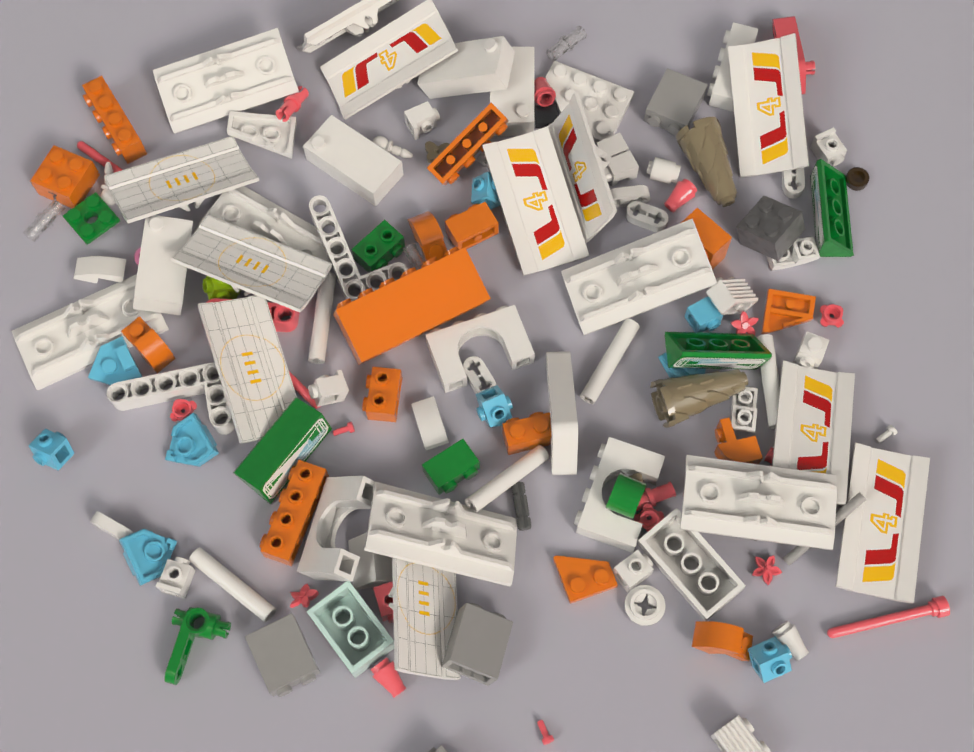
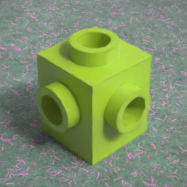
M206 276L203 279V291L207 293L209 300L213 298L237 299L240 291L237 293L231 285L212 277Z

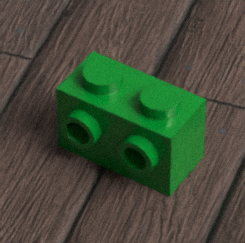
M383 220L351 249L353 259L370 273L388 266V262L394 257H399L405 249V240L401 233L386 220Z
M461 439L423 463L422 469L434 489L440 495L443 492L447 494L453 491L460 481L464 479L470 480L476 476L480 469V461L466 441Z

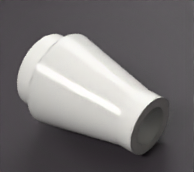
M785 621L772 631V634L777 637L782 645L786 644L796 661L809 653L795 624L791 625L789 621Z

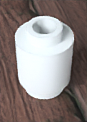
M655 157L654 161H649L646 174H650L649 179L667 184L671 182L677 183L681 166L676 165L674 161Z

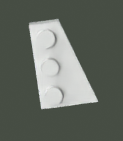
M229 111L227 134L292 159L297 120L296 117L290 116L288 121L283 122V118L279 120L276 115Z

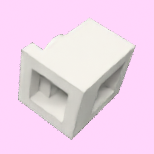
M428 101L404 111L405 124L415 140L419 139V134L430 132L433 128L437 127V121L440 120L437 109H432Z
M834 127L816 135L810 149L818 160L822 159L828 164L836 166L845 159L844 156L847 149L836 135Z
M337 370L334 376H320L315 380L314 384L308 387L311 399L315 400L317 407L342 402L349 392L342 370Z
M175 557L174 561L167 559L156 588L163 593L185 599L196 570L189 565L190 561L181 557ZM174 571H179V575L176 578H172Z

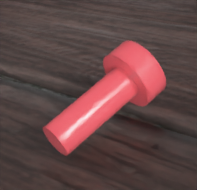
M352 421L348 422L347 426L333 430L334 436L348 431L350 433L355 432Z
M543 720L538 721L537 724L543 736V745L553 742V735H549Z

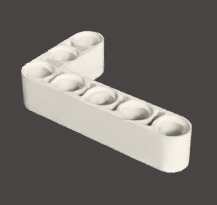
M322 195L314 196L310 200L309 209L312 220L330 263H332V268L345 299L350 298L351 301L358 299V296L353 297L349 295V291L352 288H358L361 292L369 288L375 291L379 288H373L370 285L371 281L378 279L384 282L392 278L393 272L401 271L403 273L408 270L405 264L396 262L360 276L329 200ZM317 205L326 207L325 211L320 213L314 211V208ZM330 225L335 230L332 233H325L323 228ZM335 246H340L344 249L341 254L331 252ZM343 267H349L353 271L350 275L345 276L340 273V270Z
M570 351L546 352L551 419L552 475H576L578 420Z
M215 362L116 382L107 389V398L120 411L205 394L209 419L214 429L219 434L227 435L235 428L220 377L211 380L214 374H218ZM190 379H197L194 384L187 385ZM167 384H173L170 389L163 390ZM149 388L146 394L140 395L143 389ZM125 393L122 399L116 400L119 394ZM217 396H224V398L221 401L214 402V399ZM220 418H228L225 423L217 424Z

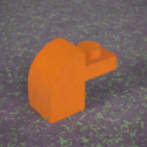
M427 211L407 219L415 241L421 247L425 261L436 257L437 260L441 259L447 248L443 240V233L434 215Z
M140 316L121 331L157 374L176 359L165 342Z
M730 418L719 420L715 429L716 440L718 443L721 442L714 451L717 459L760 464L763 457L756 436L737 440Z
M696 621L692 647L709 654H726L741 661H750L748 648L752 647L753 635L744 632V628L732 624Z

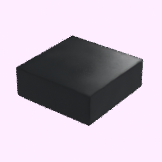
M556 104L548 107L534 105L535 129L547 127L557 118Z

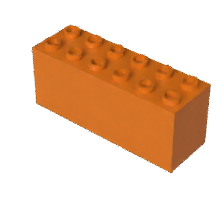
M454 247L446 251L439 260L433 257L425 261L419 270H416L415 267L403 272L400 279L396 281L392 277L380 283L379 289L375 291L369 288L359 293L358 299L351 301L349 298L338 303L333 315L358 365L486 303L491 298L466 248L464 247L459 250L458 247Z

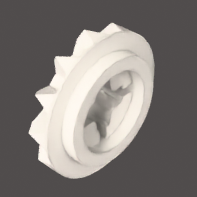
M640 585L633 588L627 594L625 613H627L632 622L640 626H652L664 615L665 600L656 588L649 585ZM645 596H647L648 605L653 608L647 609L643 616L642 608L637 603H642Z

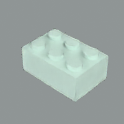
M350 581L342 584L306 611L354 678L358 677L394 649V640Z

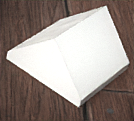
M367 532L348 540L349 552L360 557L353 579V587L356 590L373 588L393 581L392 557L364 551Z

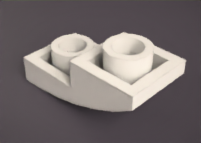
M814 237L798 238L779 261L767 257L770 269L773 271L817 260L820 258Z
M104 256L77 258L73 279L97 283L98 278L122 283L126 259Z
M745 387L744 391L732 396L730 421L733 430L755 433L758 388Z
M435 397L412 403L411 405L425 449L429 450L449 443Z

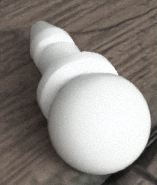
M377 136L372 140L373 143L388 153L391 152L403 158L413 157V154L407 149H402L396 145L393 146V141L388 142L383 136Z
M106 162L104 174H112V165L110 162ZM104 180L105 184L101 185L103 191L100 197L107 205L111 206L116 204Z

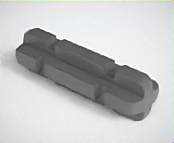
M517 482L511 489L512 495H514L513 501L516 518H518V529L524 531L531 529V519L528 517L530 513L527 496L524 495L526 493L525 484Z

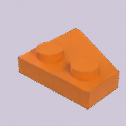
M768 289L761 334H768L810 322L813 319L816 296Z
M558 555L553 557L570 604L618 586L611 566L607 561Z

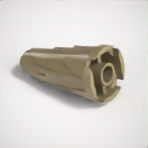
M705 117L693 121L694 127L689 130L688 125L684 126L676 134V140L714 201L718 205H722V207L730 206L735 202L734 199L736 198L737 191L732 178L733 173L728 161V151L722 136L719 120L716 117Z
M734 369L724 372L716 371L678 378L658 379L651 382L650 388L656 387L657 390L651 393L652 402L659 420L666 419L667 422L663 426L669 428L689 419L691 416L701 413L708 407L730 399L729 397L746 389L745 386L748 385V378L745 372Z

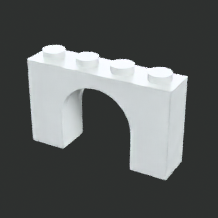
M515 305L501 306L494 312L488 314L480 313L473 319L456 321L449 327L443 329L435 328L428 334H425L428 349L445 393L468 386L467 376L459 357V351L462 345L472 337L489 336L497 340L502 345L512 370L532 364L535 359V353Z
M609 437L607 444H601L597 456L601 458L599 467L594 465L590 479L594 481L591 489L587 487L585 489L582 502L586 504L583 511L578 510L574 524L578 525L577 534L633 553L643 524L619 516L607 509L602 498V488L609 480L618 477L619 473L626 476L641 473L644 482L656 485L665 456Z
M365 476L326 478L297 572L315 580L353 582L360 557L342 548H335V537L341 522L350 512L356 509H371L373 484L375 481Z

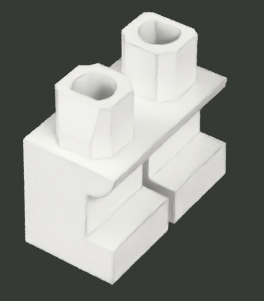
M621 133L596 143L597 147L607 153L605 158H599L604 162L610 161L609 165L604 169L607 182L614 186L620 180L637 178L639 165Z

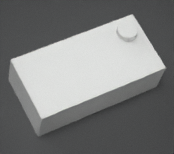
M504 36L455 43L458 51L421 73L417 83L429 99L505 90L508 88L515 51Z
M512 47L515 53L508 88L490 91V103L492 102L509 120L506 123L508 128L500 136L516 137L534 131V47Z
M333 115L303 145L307 161L375 207L403 176L402 161Z
M158 215L145 218L133 309L181 315L187 267L172 262L171 258L191 238L193 221Z
M676 508L638 540V545L704 621H707L738 595L746 585L699 532L680 530L681 512Z

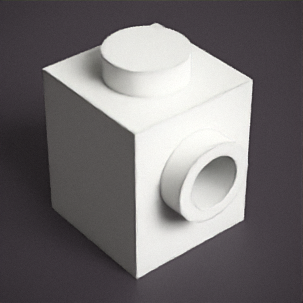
M807 331L799 345L794 363L803 367L817 369L823 360L829 339Z
M636 550L614 567L613 574L628 593L651 576L654 570L652 568L653 563L645 553L641 554L639 550Z

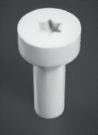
M889 425L887 431L875 439L876 442L880 444L890 435L895 436L897 430L892 425Z

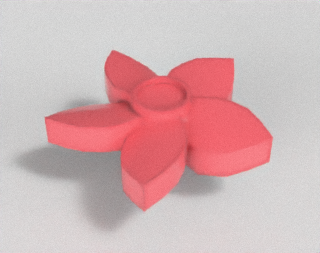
M742 311L740 320L735 319L730 323L737 328L736 334L748 333L755 336V330L752 325L756 324L759 318L751 317L748 319L747 313Z
M774 555L767 558L766 561L760 557H755L758 568L753 571L752 576H762L763 581L767 585L771 583L773 576L782 573L778 567L773 566L775 563Z
M306 584L301 588L300 592H290L293 599H295L291 602L290 607L294 608L299 604H302L303 607H308L310 600L318 596V591L310 589L309 585Z

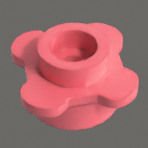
M830 304L820 307V312L822 313L820 324L822 326L834 325L839 328L844 324L842 320L843 308L841 306Z
M176 399L173 402L172 413L170 414L171 420L174 422L182 421L194 412L197 404L194 401Z
M645 503L642 511L634 516V521L642 523V527L647 532L664 519L663 512L655 510L650 503Z

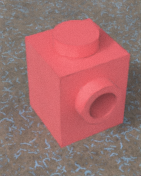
M393 581L373 587L383 622L388 620L389 623H393V610L389 607V603H393V598L389 597Z

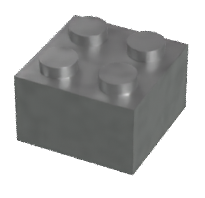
M764 195L736 226L741 245L776 261L781 259L805 230L802 211Z

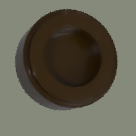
M854 167L846 175V184L852 190H863L869 182V174L863 168Z

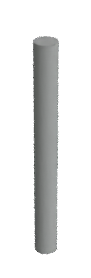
M860 492L836 512L835 526L867 500ZM796 546L783 559L790 566L811 547Z

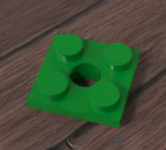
M96 192L63 215V218L86 245L120 222V219ZM91 217H98L94 223H87Z

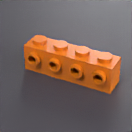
M102 75L83 84L82 87L86 94L82 96L88 107H94L95 110L92 113L97 122H103L105 125L102 127V130L108 140L113 139L114 143L111 145L117 156L122 154L126 163L129 164L147 155L139 136Z
M491 102L427 169L443 185L447 183L453 184L460 176L458 172L463 167L466 169L470 167L476 160L474 156L479 151L484 152L482 145L492 143L490 140L496 134L500 136L508 128L506 123L509 120Z
M298 460L297 465L291 468L288 476L290 482L287 489L284 488L281 491L279 497V508L270 517L269 525L271 527L268 534H264L260 541L259 547L264 557L289 566L293 565L320 500L326 478L329 477L325 468Z

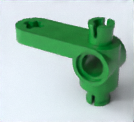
M190 607L187 611L177 608L174 611L177 617H172V625H178L181 628L165 672V682L173 685L179 683L195 637L213 640L216 636H220L226 639L229 635L226 630L230 631L231 622L221 621L219 614L207 612L202 608ZM204 617L205 622L203 626L195 629V620Z

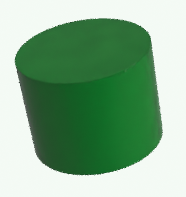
M619 473L606 508L633 519L647 484Z

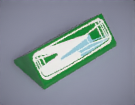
M819 159L816 161L810 175L815 238L820 257L854 256L846 175L824 160Z
M665 332L668 368L757 370L772 357V353L754 334Z
M296 397L235 469L233 474L271 504L290 481L288 476L291 468L297 465L298 460L306 462L332 428L322 413Z

